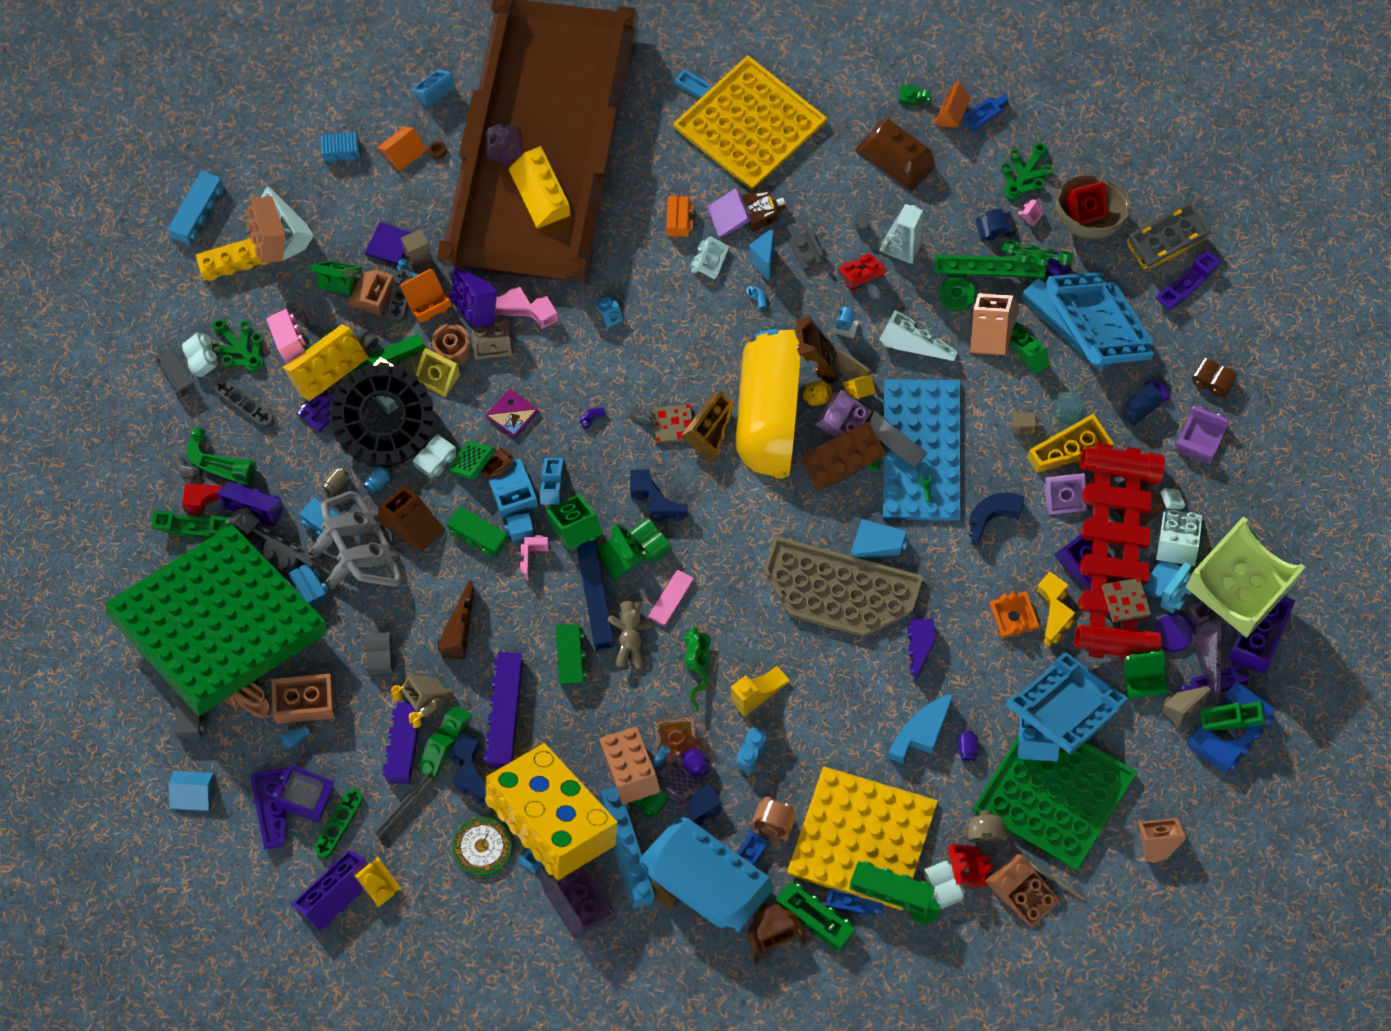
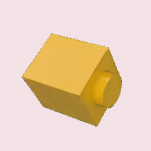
M872 375L843 382L844 392L854 399L876 393Z

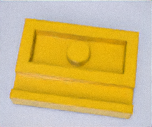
M378 857L375 858L374 862L369 863L354 875L378 907L390 899L397 890H401V887Z

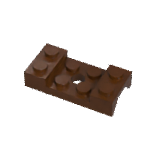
M811 317L796 320L797 328H795V335L799 340V345H797L798 354L806 361L813 360L817 363L816 374L818 378H821L826 383L839 380V376L833 370L831 359L835 346Z

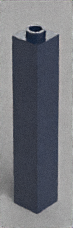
M595 540L586 541L576 549L595 651L614 648Z

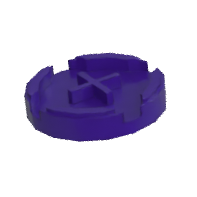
M1164 615L1157 620L1154 626V632H1159L1161 635V649L1170 652L1182 651L1188 647L1192 640L1193 630L1191 624L1180 615Z

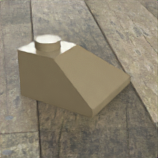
M1206 686L1178 692L1173 697L1170 695L1163 702L1162 712L1175 725L1181 727L1207 703L1211 689Z

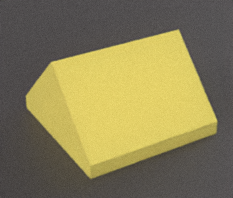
M425 348L416 376L418 377L417 380L420 383L423 382L427 389L446 397L459 378L460 371L457 363Z

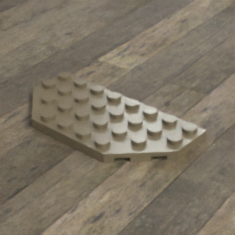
M778 536L774 537L764 567V574L789 617L861 637H866L912 614L924 577Z

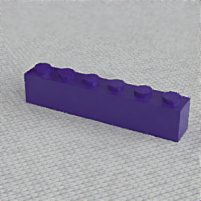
M498 652V659H494L496 677H492V688L495 689L494 695L490 696V707L493 708L492 713L488 714V725H491L490 732L486 733V744H489L488 750L484 752V762H487L489 769H500L513 761L523 667L522 653Z

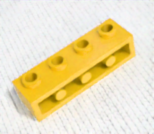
M251 238L195 254L204 281H213L222 275L229 276L234 274L235 271L242 269L250 270L253 266L259 264H269L261 263L259 256L255 255V243L252 244Z

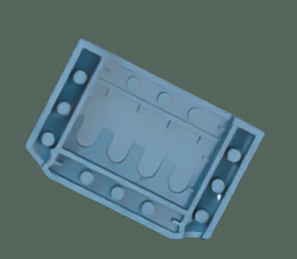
M1102 272L1049 276L1046 281L1047 293L1091 363L1099 365L1151 360L1154 355V351L1151 352L1152 338L1117 284L1113 281H1106L1103 278L1104 274Z
M677 817L640 859L641 864L644 862L648 868V875L652 880L717 927L735 928V932H739L775 888L769 876L688 818Z

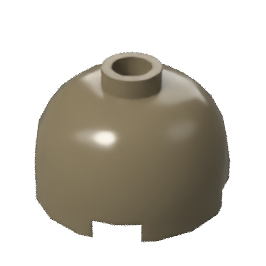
M980 811V815L973 817L967 826L968 841L979 843L982 841L999 842L1007 840V827L1004 820L997 815H992V811Z

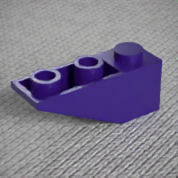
M934 619L911 620L910 627H907V639L911 638L912 645H908V655L913 657V663H909L910 675H914V681L918 680L935 645Z

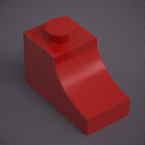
M185 484L182 499L184 511L191 515H197L198 512L204 513L207 505L220 500L217 492L223 486Z

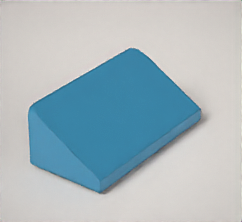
M1160 560L1150 574L1149 582L1146 585H1142L1143 590L1150 597L1162 598L1164 590L1181 567L1172 562Z

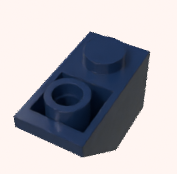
M710 784L694 792L691 797L687 818L698 826H701L709 816L713 818L720 814L723 808L721 800Z

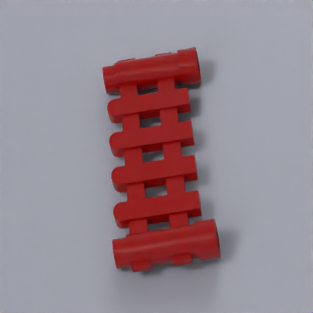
M1097 442L1094 448L1084 447L1080 458V468L1094 473V484L1088 483L1082 491L1083 502L1087 505H1093V519H1086L1081 526L1083 539L1092 541V555L1086 554L1080 562L1081 573L1084 576L1091 577V591L1085 590L1080 595L1078 601L1081 611L1090 613V625L1077 626L1074 646L1078 649H1085L1086 652H1089V657L1103 659L1106 654L1120 656V661L1125 662V657L1133 654L1159 652L1161 650V635L1159 632L1137 631V620L1145 621L1148 617L1121 621V629L1106 627V615L1110 616L1102 585L1107 584V579L1125 581L1140 578L1141 584L1146 585L1149 582V563L1138 561L1139 548L1147 549L1150 546V527L1139 526L1140 513L1148 514L1151 510V492L1140 491V480L1143 483L1159 485L1164 475L1165 457L1163 454L1141 453L1139 448L1127 447L1126 451L1111 449V444ZM1110 476L1125 478V488L1110 486ZM1109 508L1124 510V524L1109 521ZM1108 543L1123 545V559L1108 557Z

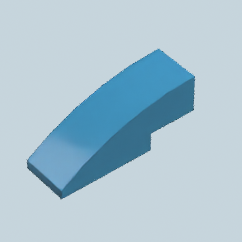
M544 458L541 474L540 504H560L563 458Z

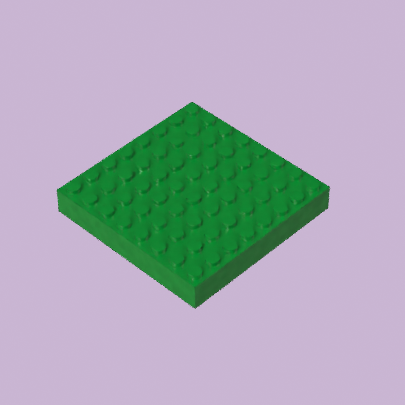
M233 524L105 602L107 617L198 716L204 714L326 635L325 620Z

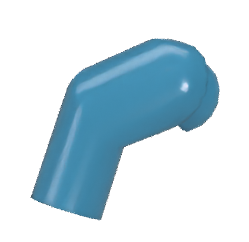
M749 286L746 290L747 295L758 301L759 310L767 309L765 292L755 286Z
M661 746L654 760L649 757L654 770L665 763L670 752L668 747Z

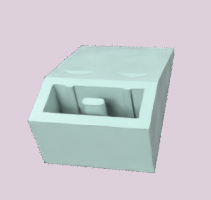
M1164 509L1156 560L1178 564L1186 562L1191 566H1195L1199 548L1202 515L1192 512H1180L1175 509Z

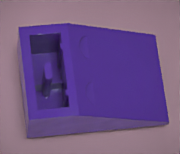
M454 267V273L451 277V301L473 327L494 324L497 291L489 282L458 267Z

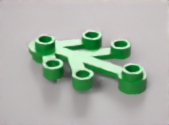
M1037 143L1033 146V154L1024 168L1020 160V150L1015 148L1010 151L1009 157L1014 163L1018 178L1014 182L1011 175L1012 165L1005 162L1001 165V173L1004 174L1007 183L1004 194L1008 199L1017 200L1022 196V193L1034 190L1041 191L1044 188V181L1039 177H1050L1053 174V167L1046 164L1042 169L1031 170L1039 158L1046 156L1047 147L1045 144ZM1035 179L1032 184L1022 185L1026 180Z
M1005 241V244L1002 246V250L1006 254H1017L1021 262H1030V256L1037 259L1038 265L1043 266L1048 265L1049 258L1060 260L1059 263L1062 265H1070L1074 253L1069 251H1059V255H1055L1057 253L1055 249H1039L1040 247L1034 245L1019 246L1020 243L1015 241Z
M215 320L212 325L214 332L218 335H223L232 346H221L220 343L215 342L212 344V351L216 355L239 354L245 358L233 359L231 355H224L222 357L223 365L227 368L243 366L251 372L259 371L264 364L262 357L259 356L260 345L263 342L262 335L259 332L251 335L253 348L252 353L247 350L249 332L252 327L248 320L240 322V342L228 330L225 320ZM227 359L231 360L229 363H225ZM253 360L257 361L255 364H251Z

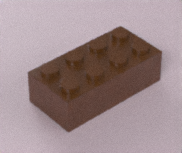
M868 421L801 456V461L815 488L820 492L886 458V453Z

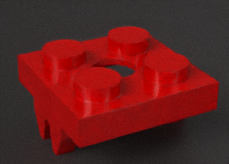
M871 253L862 255L859 259L847 262L838 268L839 274L843 277L850 291L855 290V287L878 276L881 278L887 273L885 266ZM862 266H866L863 270L859 269Z
M951 844L947 847L956 885L988 886L986 883L988 879L987 874L993 869V865H986L991 860L990 856H982L980 847Z

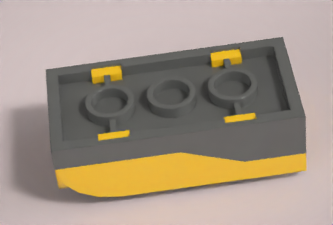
M1189 201L1129 234L1127 244L1131 252L1137 256L1143 269H1152L1206 240L1211 229L1193 202Z

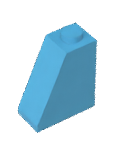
M862 519L853 544L851 557L866 560L901 555L902 549L906 550L909 541L906 538V531Z

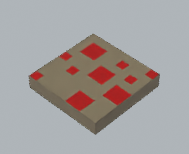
M691 405L653 408V413L656 415L654 418L656 444L685 441L681 435L692 422Z
M1140 578L1102 585L1112 623L1149 617L1151 615Z

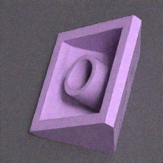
M1084 473L1047 477L1045 479L1044 490L1049 515L1087 511V504L1082 499V491L1085 488Z

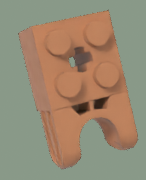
M250 683L224 700L234 708L238 709L240 706L256 717H264L270 710V705L265 699L263 690L254 683Z

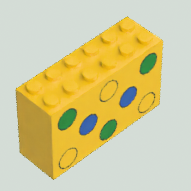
M545 743L486 776V804L497 812L499 819L506 822L510 831L521 839L523 846L532 851L535 859L541 862L548 874L553 875L557 881L616 845L618 822Z

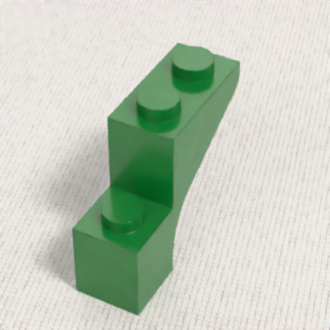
M458 706L445 713L440 730L428 738L418 771L432 779L437 777L450 754V749L462 732L465 733L468 729L473 714Z

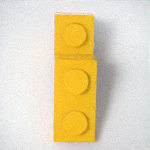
M1050 571L1037 587V592L1044 597L1049 606L1044 640L1045 644L1049 647L1053 643L1057 644L1063 636L1061 633L1065 629L1069 630L1075 623V612L1062 603L1068 596V584Z

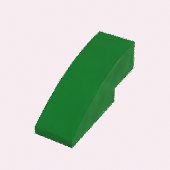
M1261 701L1242 705L1234 703L1200 710L1203 730L1235 729L1267 724L1265 707Z

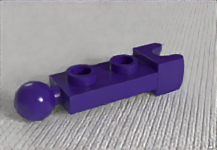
M1237 663L1230 665L1228 668L1192 678L1190 680L1191 686L1182 684L1178 687L1177 693L1208 686L1211 689L1209 695L1229 690L1235 682L1242 686L1247 685L1249 677L1237 674V671H1241L1243 665Z

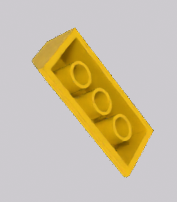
M540 146L523 153L509 168V172L536 228H541L571 216L570 205L542 147Z

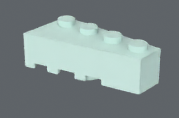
M905 204L888 231L879 252L913 264L921 247L923 210L917 206Z

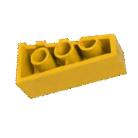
M1093 413L1030 449L1026 458L1036 473L1080 461L1084 447L1094 448L1095 444L1100 442L1111 444L1112 449L1114 443Z

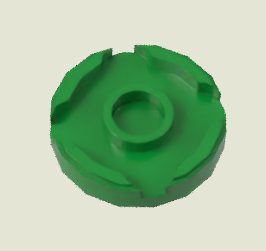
M960 276L946 279L939 288L941 304L952 311L968 309L976 297L973 284Z

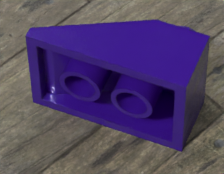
M1081 534L1056 552L1054 556L1070 575L1091 591V577L1084 576L1081 573L1080 562L1086 554L1092 555V541L1083 539ZM1107 579V583H1113L1117 581Z

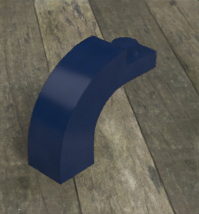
M997 493L983 499L974 508L970 516L969 525L972 526L969 537H972L971 544L979 546L984 527L991 519L1005 516L1019 520L1025 496L1015 493Z

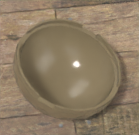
M1096 175L1071 177L1060 186L1056 195V212L1060 222L1069 232L1083 239L1097 240L1113 235L1123 226L1129 214V200L1125 192L1114 182L1098 179ZM1104 181L1108 217L1079 225L1078 222L1071 219L1064 206L1066 198L1073 189Z

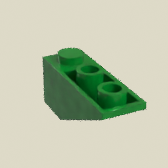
M1015 323L1010 344L1026 367L1036 374L1050 366L1046 348L1020 324Z

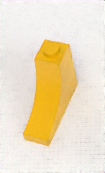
M778 666L754 679H749L745 675L731 686L732 704L745 717L788 684L790 680Z

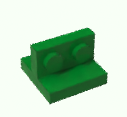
M325 261L311 264V272L318 273L317 288L353 294L354 275L362 274V266Z

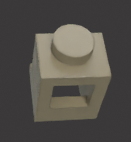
M1012 409V434H1035V427H1039V416H1035V412H1016V409Z

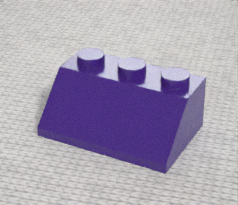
M229 482L217 492L223 509L235 512L237 509L247 507L260 520L259 522L274 527L284 509L283 502L278 496H268L258 489L251 490L241 483L234 484Z

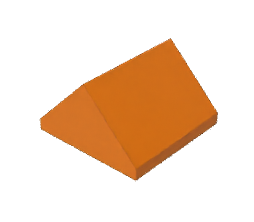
M959 81L955 82L946 95L935 120V125L941 127L959 126L971 99Z
M405 126L377 147L399 171L403 170L428 150L414 128Z

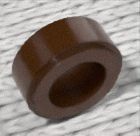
M440 141L431 143L428 148L429 155L433 159H441L447 153L446 145Z

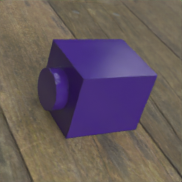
M1050 258L1046 269V277L1068 274L1071 271L1072 263L1070 265H1062L1059 263L1060 260Z

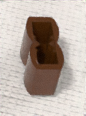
M1203 358L1193 374L1192 382L1200 389H1209L1216 397L1222 396L1226 398L1237 379V373L1229 368L1220 366L1210 359Z

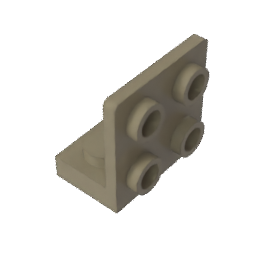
M497 317L492 325L472 326V344L475 360L512 355L508 318Z

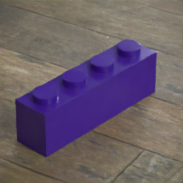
M397 702L396 709L392 711L394 724L389 729V739H391L390 746L387 745L386 757L388 759L387 764L383 765L382 775L390 783L409 785L411 783L420 727L414 728L413 724L409 723V715L413 712H420L416 711L411 703Z

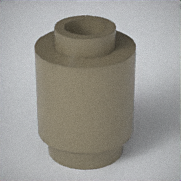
M341 467L339 469L334 468L323 481L322 488L331 496H334L335 493L338 494L349 481L348 472Z

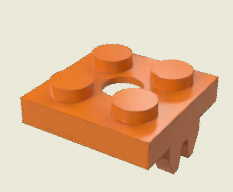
M1012 591L1010 595L1004 593L1000 599L990 601L989 605L1001 639L1039 629V624L1027 591L1018 594ZM1016 611L1019 613L1020 618L1017 621H1011L1008 614Z

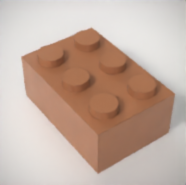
M273 196L251 198L250 206L247 207L249 220L246 221L247 230L251 231L252 244L255 243V255L259 256L261 263L283 261L285 232Z
M331 674L272 679V706L276 724L335 719L334 682Z

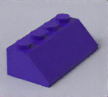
M349 849L291 905L314 928L321 931L329 926L331 920L336 915L341 914L345 907L351 901L357 899L364 890L354 875L369 863Z

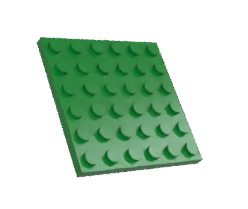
M1018 735L972 808V811L980 815V811H992V815H997L1004 820L1007 832L1073 870L1078 871L1136 776L1137 771L1086 742L1073 754H1069L1059 746L1058 762L1018 759Z

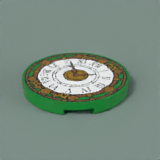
M478 817L467 821L457 830L452 842V852L456 863L464 871L475 876H488L500 871L508 862L512 854V840L509 831L502 823L492 818Z

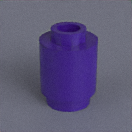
M964 731L958 736L959 756H961L962 761H975L979 755L978 735L974 734L973 731Z

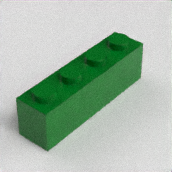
M858 861L850 881L849 890L927 916L934 897L935 887L925 881H915L908 875L895 874L888 868L881 869L875 867L870 862Z

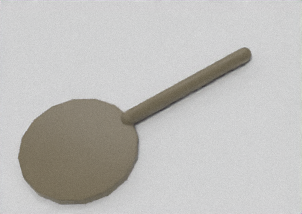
M1032 860L1028 861L1041 874L1051 880H1055L1082 901H1086L1084 896L1056 876H1053L1041 865Z

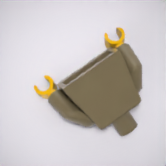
M414 674L407 675L403 686L396 685L391 689L394 701L403 699L404 693L414 709L420 711L419 713L413 712L409 715V723H412L414 728L421 726V718L423 716L427 717L433 711L442 709L445 700H451L453 696L452 690L444 688L437 678Z

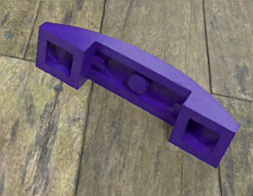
M1208 250L1204 251L1194 261L1190 269L1171 286L1168 285L1155 299L1168 310L1173 309L1211 275L1220 264V260Z

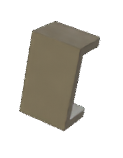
M421 229L401 238L405 256L412 269L432 261L429 243Z

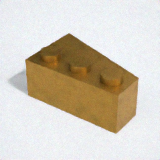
M721 390L711 395L681 435L686 442L709 461L720 454V445L722 440H724V431L729 422L734 402Z

